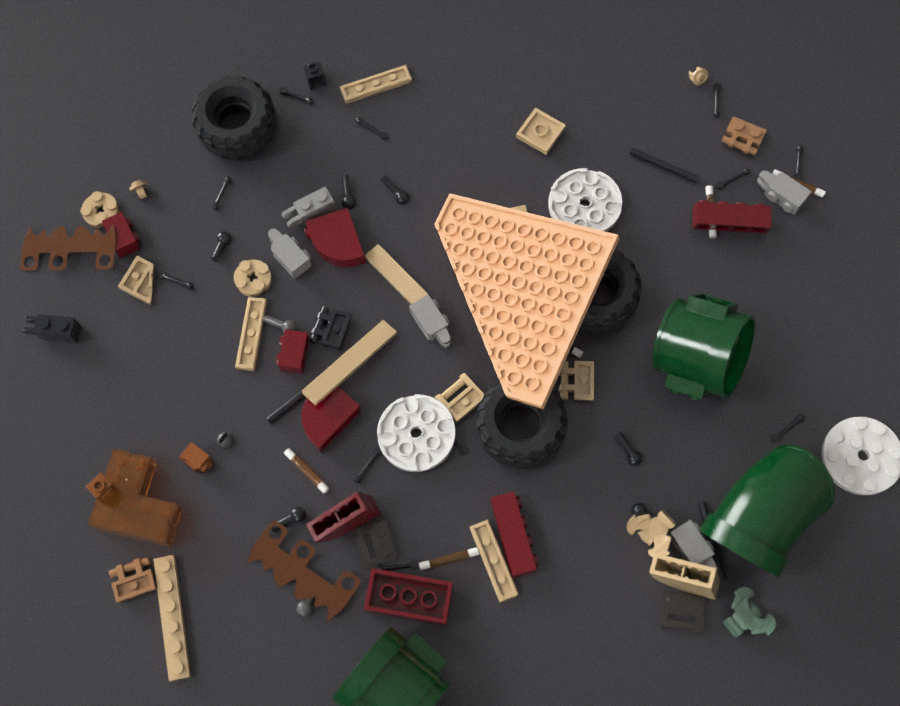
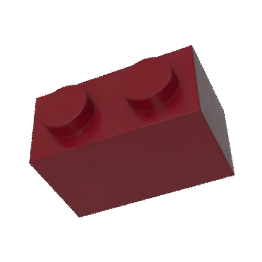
M120 212L102 220L106 232L114 225L116 235L115 251L120 258L141 249L138 244L141 240L137 232L132 231L131 227L134 225L129 216L125 217L123 212Z
M285 329L284 336L281 335L279 342L281 351L276 356V365H278L280 371L303 374L310 341L307 332Z

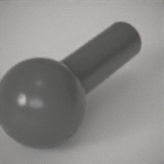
M265 315L263 318V322L279 327L283 332L285 329L297 331V324L292 320L284 322Z
M314 597L298 603L296 609L300 616L307 617L312 613Z

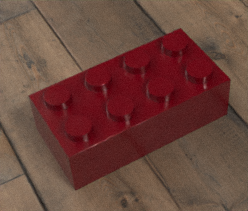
M372 568L364 611L376 615L446 627L453 582Z

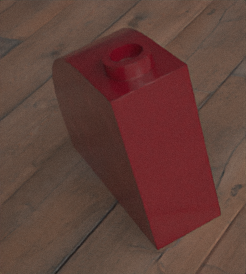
M348 208L305 221L307 228L304 229L307 239L311 238L314 249L323 260L339 267H354L366 263Z
M337 387L317 405L306 398L302 408L303 428L312 445L322 453L362 411L359 404L340 387Z
M356 492L306 525L315 542H327L359 528L381 514V511L371 495Z

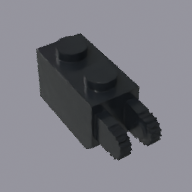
M37 314V317L26 316L24 319L27 323L35 324L34 328L23 327L22 332L25 334L37 335L43 340L78 343L81 325L75 318Z

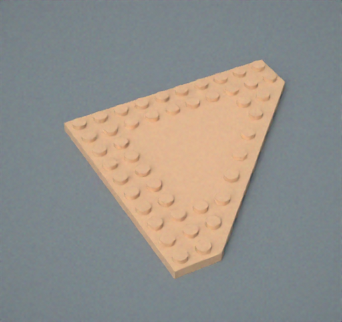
M449 194L435 222V227L492 360L504 393L509 399L544 409L616 248L619 236Z

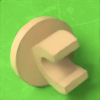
M697 67L694 73L689 71V78L695 85H702L708 78V71Z
M137 180L131 184L130 192L136 191L140 199L147 197L143 189L147 186L145 181Z

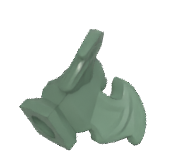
M748 587L737 589L734 592L736 596L731 606V609H734V614L732 617L725 619L723 624L734 637L740 636L743 630L750 629L751 634L767 633V635H770L776 627L775 618L771 614H767L764 619L759 618L763 615L759 607L752 601L748 604V599L754 596V592Z

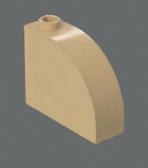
M654 553L649 572L654 579L675 589L716 600L720 584V577L716 568Z

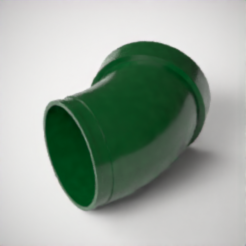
M780 445L754 463L738 479L721 501L714 514L709 512L699 530L741 557L780 578L790 561L787 556L802 534L832 507L835 498L832 478L824 464L810 451L797 445Z

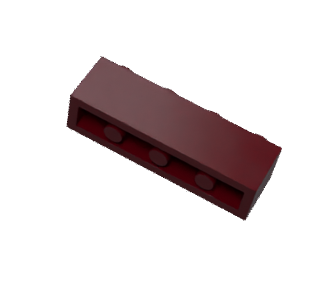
M701 200L696 202L693 207L692 229L766 234L771 229V206H765L764 204L747 205L743 202L728 204L725 201L710 203L708 200Z
M513 491L491 497L492 509L512 579L535 573L536 566H539L536 554L532 555L530 547L533 546L530 534L526 535L525 527L528 526L525 516H521L519 508H522L519 496L515 497Z

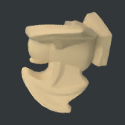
M662 509L658 516L650 518V514L638 517L633 515L627 523V531L633 535L637 529L643 530L637 533L642 541L649 546L652 542L655 545L652 549H648V554L651 557H654V553L668 556L670 554L668 548L671 536H667V532L676 523Z

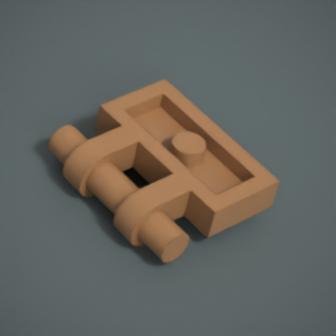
M733 116L725 133L731 136V138L724 135L721 142L727 144V147H735L742 150V153H749L755 156L758 149L752 147V145L759 148L767 130Z
M149 557L137 558L132 563L120 564L115 569L109 570L111 578L118 576L119 579L111 583L117 603L157 590L153 571L151 569L143 570L144 566L151 564ZM136 570L135 575L126 577V573Z

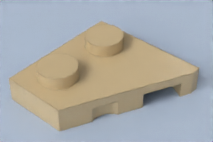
M136 256L119 283L118 289L151 305L154 264Z

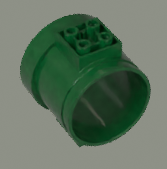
M704 293L690 295L688 302L681 298L676 299L668 308L660 324L652 356L654 370L667 374L664 387L670 388V391L676 394H687L693 400H700L711 394L722 398L730 397L744 373L751 353L756 328L755 318L737 312L739 305L737 303Z
M391 627L349 674L333 696L332 701L338 706H434L451 685L449 681L447 682L438 673L447 661L439 651L433 650L427 645L426 640L413 634L409 640H406Z

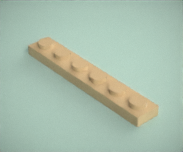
M174 555L155 558L154 567L169 681L190 678L191 671L176 558Z

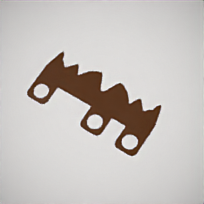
M79 225L71 238L68 237L64 226L55 229L49 236H47L45 230L38 236H35L32 233V228L29 227L23 242L20 269L22 271L35 270L38 265L39 253H50L49 269L64 270L67 264L68 252H97L95 267L99 270L111 269L114 263L116 247L114 225L111 226L105 235L99 229H96L93 236L88 229ZM103 255L110 257V263L107 266H101L99 263ZM28 256H32L35 260L34 265L31 267H25L24 260ZM56 256L63 257V264L59 267L53 265V259Z
M271 521L253 545L247 564L254 560L262 559L264 571L273 567L274 579L279 587L292 580H296L294 597L304 600L316 597L315 607L327 605L329 612L327 621L331 620L348 603L359 587L360 579L349 571H345L334 586L306 567L315 554V548L306 541L299 540L291 552L287 554L278 546L287 535L288 530L279 522ZM274 526H278L282 530V535L278 539H272L269 536V530ZM304 545L309 548L310 552L308 557L302 559L297 556L296 552L298 547ZM345 577H351L355 582L351 590H345L341 585Z

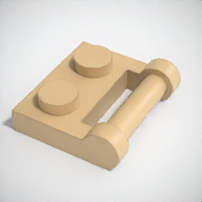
M465 373L460 375V379L441 395L438 394L434 397L449 410L452 418L457 423L475 409L484 397V393ZM463 385L467 386V388L463 392H461L456 398H454L450 403L446 401Z

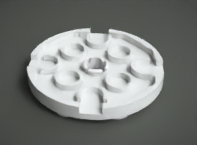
M588 168L574 169L560 176L553 184L548 199V208L552 219L605 232L609 231L616 224L622 209V195L613 179L601 171L595 172L587 170ZM588 200L590 204L589 206L580 205V201Z
M416 394L415 396L399 398L386 408L378 423L377 437L383 455L391 464L404 471L423 472L435 468L448 457L454 446L456 430L452 415L440 401L430 396ZM420 429L422 431L421 436L413 438L411 436L412 430Z
M867 417L848 418L836 424L826 435L822 445V462L832 477V481L843 490L856 495H875L891 487L900 477V441L889 427L875 419ZM864 451L868 459L865 461L861 460L858 457V452Z

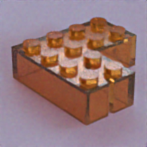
M113 448L105 476L121 492L106 506L96 499L88 525L96 530L171 547L176 529L168 525V521L177 526L182 508L176 503L146 497L157 464L152 457L136 453L133 455L131 452Z

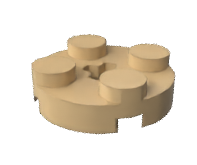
M96 191L84 201L80 212L88 225L94 228H101L104 226L102 220L119 213L118 203L113 196ZM103 207L104 212L97 214V209Z
M244 260L239 264L234 273V282L242 294L255 297L269 289L272 283V275L268 265L262 261ZM255 274L258 278L250 282L249 276Z

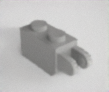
M764 170L757 179V185L765 190L764 195L770 201L776 202L786 212L793 215L798 212L811 194L810 190L785 173H778L775 176L769 173V171Z
M325 186L293 202L294 206L282 212V216L286 219L297 214V216L287 222L288 227L293 228L301 223L306 225L305 221L332 213L336 211L333 198Z
M274 228L268 231L274 258L294 279L312 266L310 254L305 249L302 251L298 247L299 243L294 237L290 238L287 234L282 235Z
M427 295L409 305L410 314L427 340L433 341L436 339L442 347L449 348L451 337L448 324L450 322L445 314L442 315L438 310L440 307L435 299L432 300Z
M690 519L669 533L668 536H671V542L684 561L718 568L712 559L714 548L708 540L702 537V532L699 530L700 527L697 523H693Z

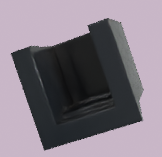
M312 62L303 66L310 90H313L310 79L321 77L323 86L327 85L320 62Z

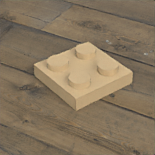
M535 108L516 133V138L546 155L565 130L566 125Z

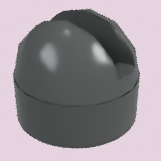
M222 432L217 437V443L221 448L227 449L232 446L233 437L227 432Z

